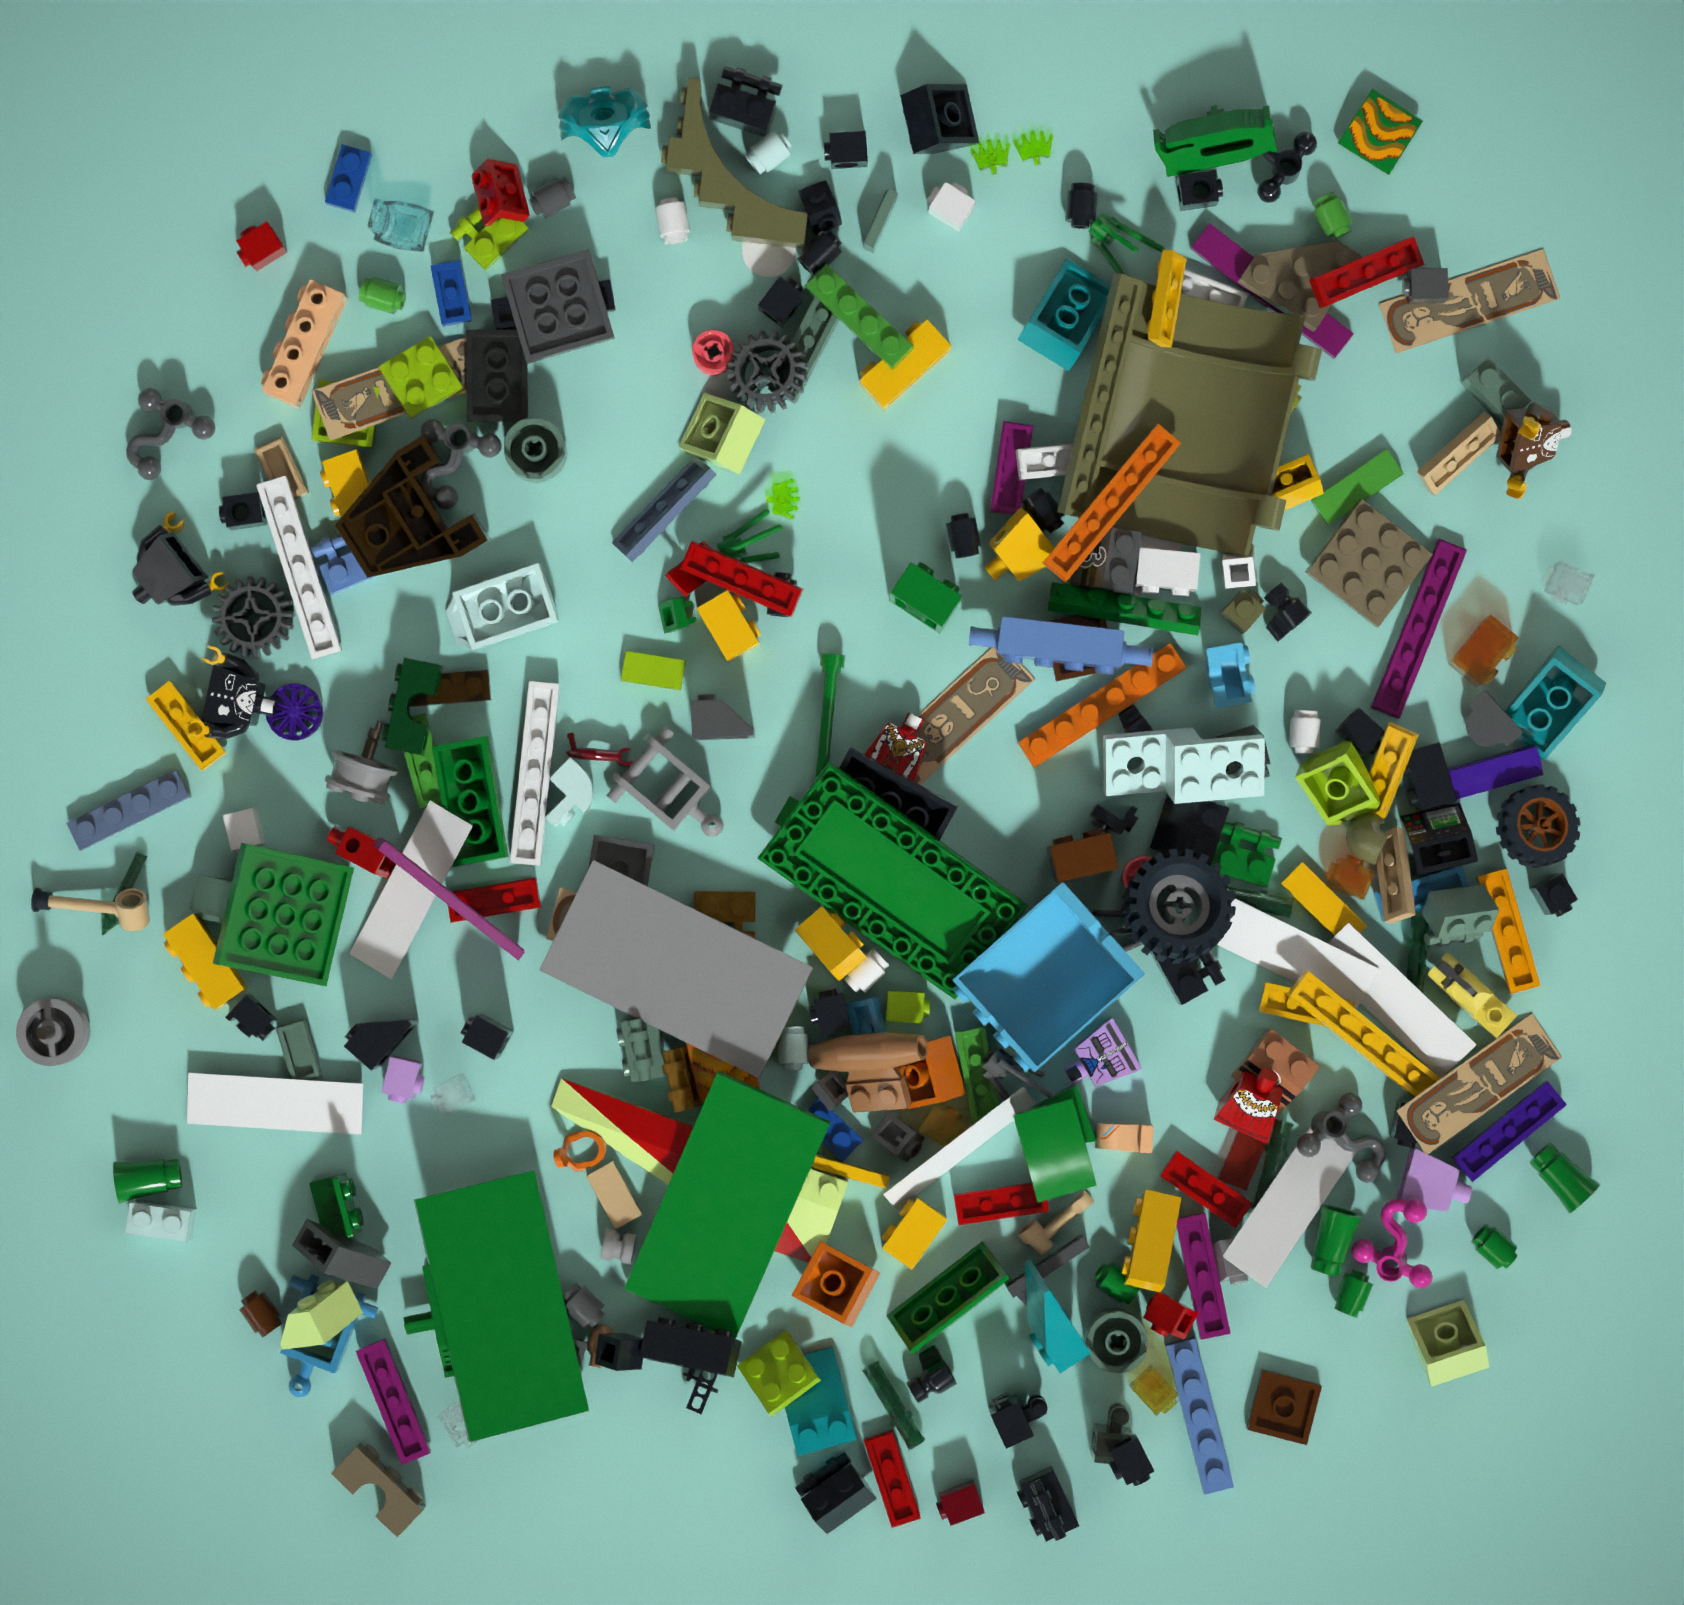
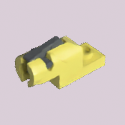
M1447 952L1441 958V963L1437 967L1434 966L1427 975L1450 996L1452 1001L1497 1039L1513 1022L1517 1014L1494 995V992Z

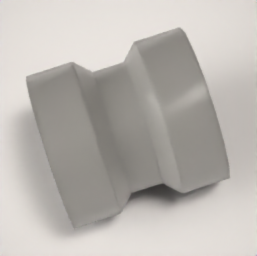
M606 1229L601 1259L611 1260L615 1258L619 1259L621 1263L631 1265L637 1234L627 1233L621 1236L616 1230Z

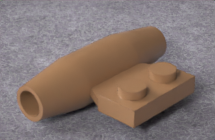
M879 1032L845 1035L810 1045L808 1049V1062L813 1069L849 1072L846 1089L853 1113L907 1109L912 1104L905 1076H902L896 1067L924 1060L927 1057L928 1046L925 1037L916 1034Z

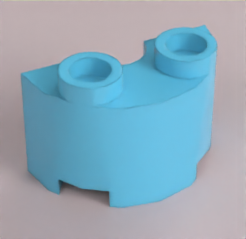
M1242 642L1205 649L1207 661H1205L1209 687L1213 691L1215 707L1220 708L1252 702L1251 693H1255L1254 679L1252 675L1246 674L1245 664L1250 663L1248 646H1243Z

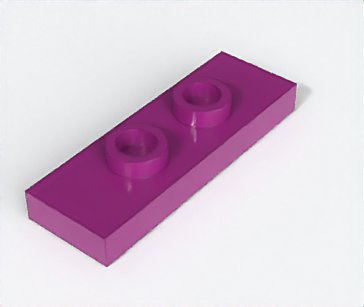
M1003 421L990 508L992 513L1014 515L1022 507L1025 480H1019L1015 450L1030 448L1033 425Z

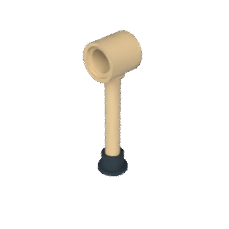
M35 888L31 898L33 912L60 908L115 914L118 917L120 927L126 931L142 930L150 922L146 895L142 890L136 888L121 891L117 894L115 902L53 896L52 892H44L41 888Z

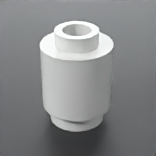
M676 197L661 200L660 205L655 208L660 237L664 238L665 244H677L687 241V233L690 232L685 203L678 202Z
M1294 710L1293 718H1290L1289 747L1295 748L1296 754H1313V749L1320 748L1321 719H1318V711Z
M873 948L868 953L866 951L863 952L867 958L849 972L848 976L844 979L856 993L860 989L866 993L886 974L884 970L889 967L888 963Z

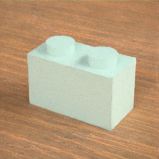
M135 1200L129 1203L125 1233L187 1242L193 1238L197 1209Z

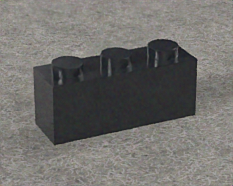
M658 1317L657 1322L647 1320L639 1357L734 1378L742 1341L733 1338V1332L716 1329L715 1334L704 1332V1326L687 1323L686 1328L675 1326V1320Z

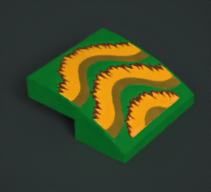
M1371 89L1338 141V144L1389 175L1423 120L1376 90Z

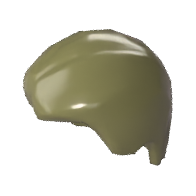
M1372 812L1360 815L1351 822L1346 832V843L1351 853L1358 859L1372 865L1377 863L1381 850L1387 840V836L1379 827L1380 824L1385 822L1381 816Z

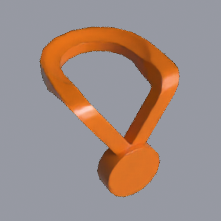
M585 1130L570 1133L564 1138L562 1148L555 1149L553 1152L555 1164L558 1168L569 1166L575 1171L591 1168L599 1164L605 1157L606 1145L603 1138L592 1131ZM583 1137H589L596 1141L598 1154L592 1161L575 1163L567 1156L570 1143Z

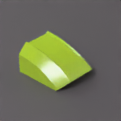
M1342 741L1340 744L1311 755L1300 764L1295 778L1325 823L1329 826L1347 824L1360 815L1376 811L1380 805L1372 779L1352 742Z

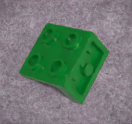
M346 1173L309 1183L321 1225L339 1232L348 1238L362 1232L360 1226L364 1225V1218L360 1207L355 1208L353 1196H356V1188L352 1178L347 1179Z

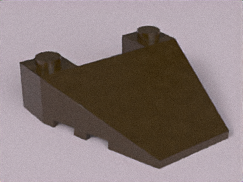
M426 434L398 450L335 525L367 578L461 557L490 539L475 513L448 528L416 477L417 475L442 461Z

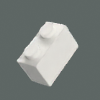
M1140 548L1134 587H1141L1142 593L1159 594V589L1171 590V595L1189 597V593L1195 592L1198 587L1201 553Z

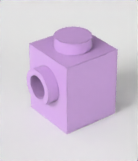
M391 1056L381 1093L389 1094L388 1100L399 1103H406V1099H414L416 1093L421 1094L425 1076H420L423 1062Z

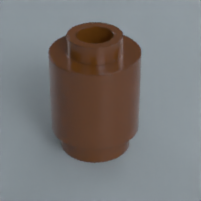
M255 1290L241 1300L243 1307L239 1311L255 1333L259 1332L262 1338L283 1324L279 1319L280 1313L265 1292L259 1295Z

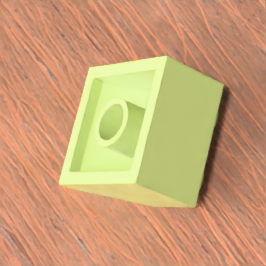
M704 393L679 444V448L720 468L740 474L766 419L743 405Z
M328 1280L317 1287L318 1291L315 1294L307 1296L297 1303L298 1307L288 1314L280 1342L282 1350L326 1344L363 1313L348 1281L335 1283L334 1280Z
M1465 1300L1407 1318L1421 1365L1431 1387L1489 1368L1486 1345Z

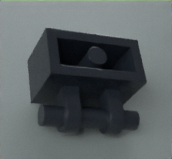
M725 66L721 78L732 81V85L729 87L720 83L717 84L709 109L710 120L765 137L770 131L777 110L776 101L767 99V95L771 93L780 96L783 85L773 82L772 78L764 75L760 78L746 73L745 69L737 67L735 70ZM742 85L758 89L757 95L742 91Z
M1150 952L1179 1005H1183L1209 991L1203 978L1210 975L1215 986L1226 980L1220 970L1223 967L1219 960L1215 961L1211 952L1205 956H1199L1205 966L1197 970L1193 961L1187 962V959H1183L1180 964H1171V958H1166L1164 962L1155 960L1157 953Z
M1008 1393L994 1398L992 1400L993 1405L988 1407L1006 1449L1033 1437L1034 1434L1029 1422L1044 1416L1048 1409L1044 1397L1040 1394L1030 1396L1028 1403L1021 1407L1016 1394L1009 1396Z
M845 1451L836 1458L833 1456L825 1461L826 1465L814 1474L810 1472L804 1476V1481L795 1487L812 1519L826 1534H829L877 1499L864 1477L850 1463L852 1461Z
M1052 1466L1019 1481L1021 1490L1016 1492L1023 1507L1030 1506L1034 1517L1029 1520L1037 1536L1043 1534L1046 1542L1053 1538L1055 1541L1066 1537V1532L1079 1527L1078 1521Z

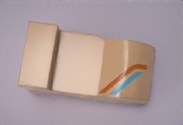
M1096 1123L1095 1148L1152 1153L1154 1126L1152 1124Z

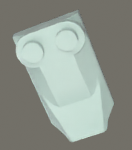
M539 563L452 592V601L445 610L456 644L466 646L472 651L559 622L556 605L546 576Z

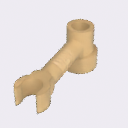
M1084 1190L1046 1227L1043 1228L1036 1219H1033L1019 1231L1018 1237L1026 1245L1030 1244L1042 1256L1054 1245L1050 1239L1058 1230L1063 1228L1077 1214L1087 1209L1094 1200Z

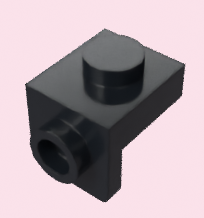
M826 180L798 190L815 235L820 231H829L842 225L837 204Z
M1098 804L1094 806L1089 814L1094 819L1091 824L1098 829L1102 828V831L1105 833L1110 829L1118 835H1121L1124 830L1129 833L1139 818L1134 815L1138 808L1133 805L1130 806L1122 820Z

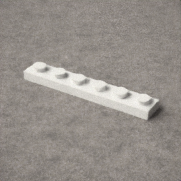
M287 476L256 484L311 659L314 660L342 651Z
M529 681L510 863L541 866L546 825L545 817L547 815L549 778L551 777L560 684Z

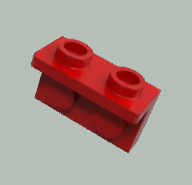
M487 158L471 176L483 224L491 226L498 218L524 222L530 216L517 164Z

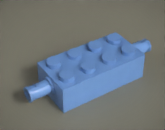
M1002 616L1001 627H998V630L971 626L969 635L970 646L977 645L996 648L998 655L1004 656L1003 661L1007 663L1023 664V659L1034 660L1035 666L1053 668V662L1064 663L1066 670L1083 671L1084 666L1095 667V673L1114 675V669L1120 670L1124 663L1152 667L1154 650L1153 647L1126 645L1127 642H1124L1125 631L1004 616Z

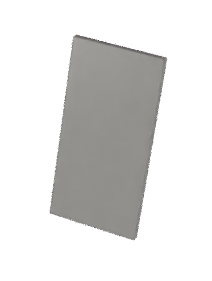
M593 860L539 970L760 1078L814 967Z

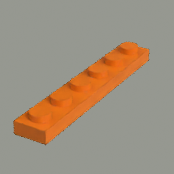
M1157 424L1042 564L1066 583L1175 452L1181 442L1160 424Z
M1169 643L1153 654L1152 667L1135 665L1019 741L1018 745L1033 768H1035L1187 667L1172 644Z

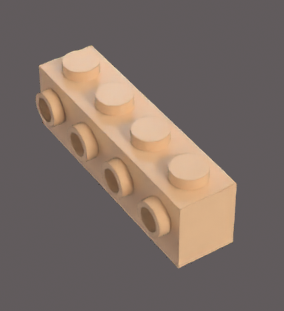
M311 279L307 286L303 285L297 297L299 306L296 313H291L285 324L286 336L283 342L278 341L274 349L273 358H276L271 369L267 368L261 380V385L264 386L262 389L263 393L295 408H301L348 299L344 293Z

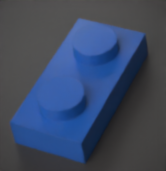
M341 145L325 199L327 205L356 212L372 158L370 152Z
M457 260L431 265L441 325L445 327L471 322L472 315L461 261Z
M819 1098L807 1110L831 1121L822 1143L840 1161L843 1162L863 1141L833 1110L829 1111Z

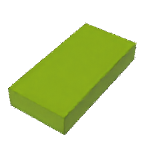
M625 651L621 681L681 691L686 660Z

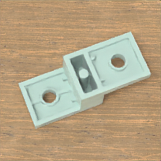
M1193 727L1103 735V786L1106 796L1166 791L1174 804L1264 796L1265 738L1262 734L1201 739ZM1141 757L1142 763L1139 768L1134 770L1127 768V763L1131 758ZM1233 761L1240 762V769L1236 773H1226V767L1229 763Z

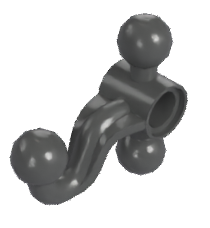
M146 388L138 395V405L146 412L159 411L160 417L165 424L159 434H138L133 437L126 448L127 459L131 465L138 469V473L143 479L154 480L161 473V464L155 457H140L138 450L141 446H162L171 439L176 428L180 429L187 426L192 428L194 436L198 439H209L215 433V423L208 416H193V411L187 403L176 399L164 401L157 390ZM176 406H180L183 410V416L179 421L173 422L170 417L171 410Z
M430 419L423 423L421 435L426 434L431 443L444 440L445 444L452 451L447 463L436 464L424 471L420 483L429 498L434 500L440 508L450 509L458 502L457 491L448 485L436 489L432 484L433 479L438 476L454 473L459 468L464 453L471 452L475 448L479 449V452L485 457L492 458L496 456L501 450V441L494 434H485L479 437L473 428L463 424L455 423L448 428H444L440 421ZM464 430L467 436L466 441L463 445L458 446L456 436L460 431Z
M1346 1093L1341 1096L1339 1108L1336 1111H1324L1314 1115L1311 1121L1313 1133H1306L1300 1136L1297 1141V1149L1303 1156L1313 1157L1319 1153L1321 1141L1324 1139H1333L1342 1149L1349 1152L1371 1148L1373 1157L1371 1159H1364L1357 1164L1356 1175L1362 1182L1372 1183L1378 1178L1380 1167L1385 1160V1148L1379 1139L1370 1135L1354 1140L1349 1139L1346 1134L1349 1126L1346 1117H1353L1360 1113L1362 1110V1100L1354 1093ZM1329 1118L1333 1122V1128L1331 1132L1328 1131L1326 1126L1327 1120Z

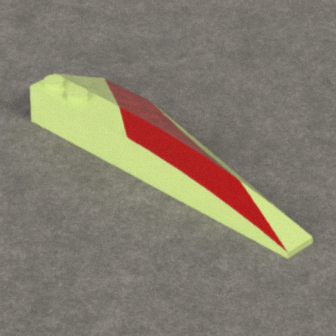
M563 1078L560 1080L551 1106L586 1131H592L601 1136L607 1145L668 1185L694 1127L693 1124ZM811 1168L775 1252L809 1263L819 1242L827 1243L848 1185V1179Z

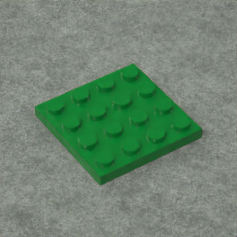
M241 843L213 964L327 986L354 868Z

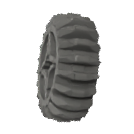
M761 331L759 340H756L752 334H749L750 344L746 346L744 342L740 341L738 345L742 351L740 353L731 351V355L736 359V362L727 363V367L734 371L726 375L728 381L734 382L729 388L732 393L738 392L736 399L740 403L746 400L745 406L748 409H752L756 405V410L759 413H763L767 405L768 410L771 413H775L776 404H779L784 410L787 408L785 400L789 398L793 403L797 401L793 395L795 391L804 393V388L799 382L808 381L807 375L801 373L809 369L807 363L801 362L806 355L803 351H798L799 345L796 341L790 343V338L786 334L779 339V334L776 331H772L768 339L765 331ZM767 350L779 351L778 354L774 353L768 358H762L758 355ZM789 360L790 374L786 383L781 380V372L786 367L785 363ZM751 361L754 364V372L749 377L750 381L746 384L745 372L747 365ZM760 363L773 372L772 375L776 378L775 381L763 373V369L759 366ZM766 386H773L777 389V391L769 394L755 393L758 389L761 391Z
M252 576L247 577V586L244 585L241 579H236L237 590H234L230 585L225 586L226 591L230 595L225 597L218 594L217 598L224 602L223 606L214 605L212 608L214 611L221 613L220 617H213L212 622L222 624L221 627L214 630V633L216 635L226 634L220 643L225 646L232 642L229 649L230 652L236 653L241 647V657L247 658L250 649L255 659L260 657V649L263 650L266 656H270L271 649L269 645L272 644L274 648L280 650L282 646L277 639L280 637L283 640H289L290 637L283 633L284 628L294 629V625L286 622V618L295 617V613L285 611L293 603L291 600L281 602V599L286 595V591L281 589L274 593L277 583L272 581L265 588L266 578L264 577L259 578L257 586ZM256 593L267 595L274 603L276 611L262 610ZM247 595L243 610L231 614L234 604L241 597ZM252 610L259 615L266 616L260 617L259 621L256 620L257 623L255 625L248 620L242 619L247 618L248 614L251 615L250 611ZM277 620L273 631L266 638L260 640L263 626L266 623ZM231 624H244L248 635H250V642L239 639L233 632Z

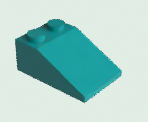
M1066 258L1017 340L1069 371L1104 315L1111 285Z
M1557 646L1505 710L1524 731L1517 739L1526 746L1535 744L1538 747L1539 756L1545 760L1601 697L1606 682L1560 646Z
M1030 1259L1025 1262L1027 1322L1033 1330L1029 1337L1047 1366L1054 1364L1058 1372L1062 1373L1091 1353Z
M833 1346L804 1354L821 1381L785 1407L797 1456L857 1440L855 1426Z

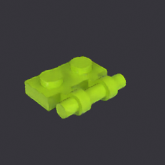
M477 202V207L466 217L462 216L456 222L458 225L449 233L456 241L465 234L472 239L464 246V249L486 271L529 231V228L520 221L498 218L491 226H486L478 232L473 227L482 219Z

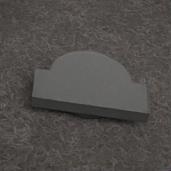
M1485 689L1468 703L1472 711L1466 720V731L1474 743L1483 747H1491L1503 742L1508 747L1524 733Z

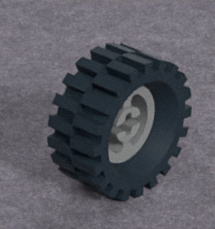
M1170 849L1165 855H1162L1160 852L1138 869L1124 891L1122 898L1125 899V902L1121 906V914H1126L1127 916L1123 922L1125 931L1132 929L1133 934L1130 939L1134 945L1138 941L1144 945L1141 950L1144 954L1148 956L1151 951L1157 953L1155 960L1164 962L1166 958H1171V964H1180L1183 959H1187V962L1195 961L1200 955L1205 956L1221 941L1233 923L1230 922V919L1235 915L1236 906H1231V903L1235 900L1236 896L1234 890L1228 891L1227 889L1231 880L1228 875L1221 878L1218 872L1222 867L1217 862L1212 867L1206 863L1209 856L1203 853L1198 858L1192 857L1194 850L1185 849L1182 854H1178L1177 849ZM1168 890L1171 894L1161 906L1165 908L1161 912V918L1157 910V898L1161 892ZM1194 900L1197 908L1196 920L1193 924L1185 926L1183 921L1192 912V909H1189ZM1174 903H1177L1179 909H1183L1180 913H1176V908L1171 907Z

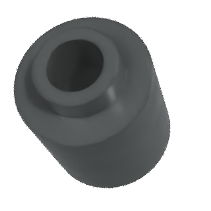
M565 177L559 180L555 178L532 190V198L529 199V203L537 216L542 214L544 218H547L571 205L570 201L576 199V196Z
M575 1283L563 1296L567 1313L583 1328L587 1324L593 1328L605 1315L601 1311L605 1305L585 1286L581 1288Z

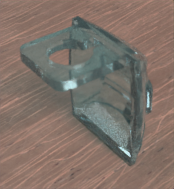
M375 199L368 221V228L375 234L374 240L400 250L424 252L434 211L412 203L398 201L382 202L380 199ZM377 212L379 216L378 222H376Z

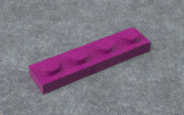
M1199 1213L1180 1217L1177 1220L1176 1229L1193 1309L1199 1313L1196 1317L1199 1338L1203 1340L1231 1334L1206 1214Z
M386 1339L356 1350L401 1465L430 1454L431 1449Z

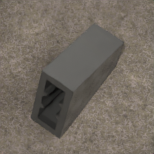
M309 1219L305 1220L292 1244L295 1249L324 1274L374 1289H378L391 1265V1262L376 1249Z

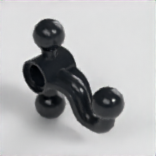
M1299 133L1294 139L1293 150H1285L1281 153H1271L1269 151L1262 154L1267 161L1274 165L1273 177L1262 181L1257 188V194L1263 202H1275L1281 195L1280 186L1282 184H1291L1297 180L1302 168V157L1312 154L1317 148V140L1312 133ZM1289 162L1294 166L1295 170L1286 173L1280 168V164Z

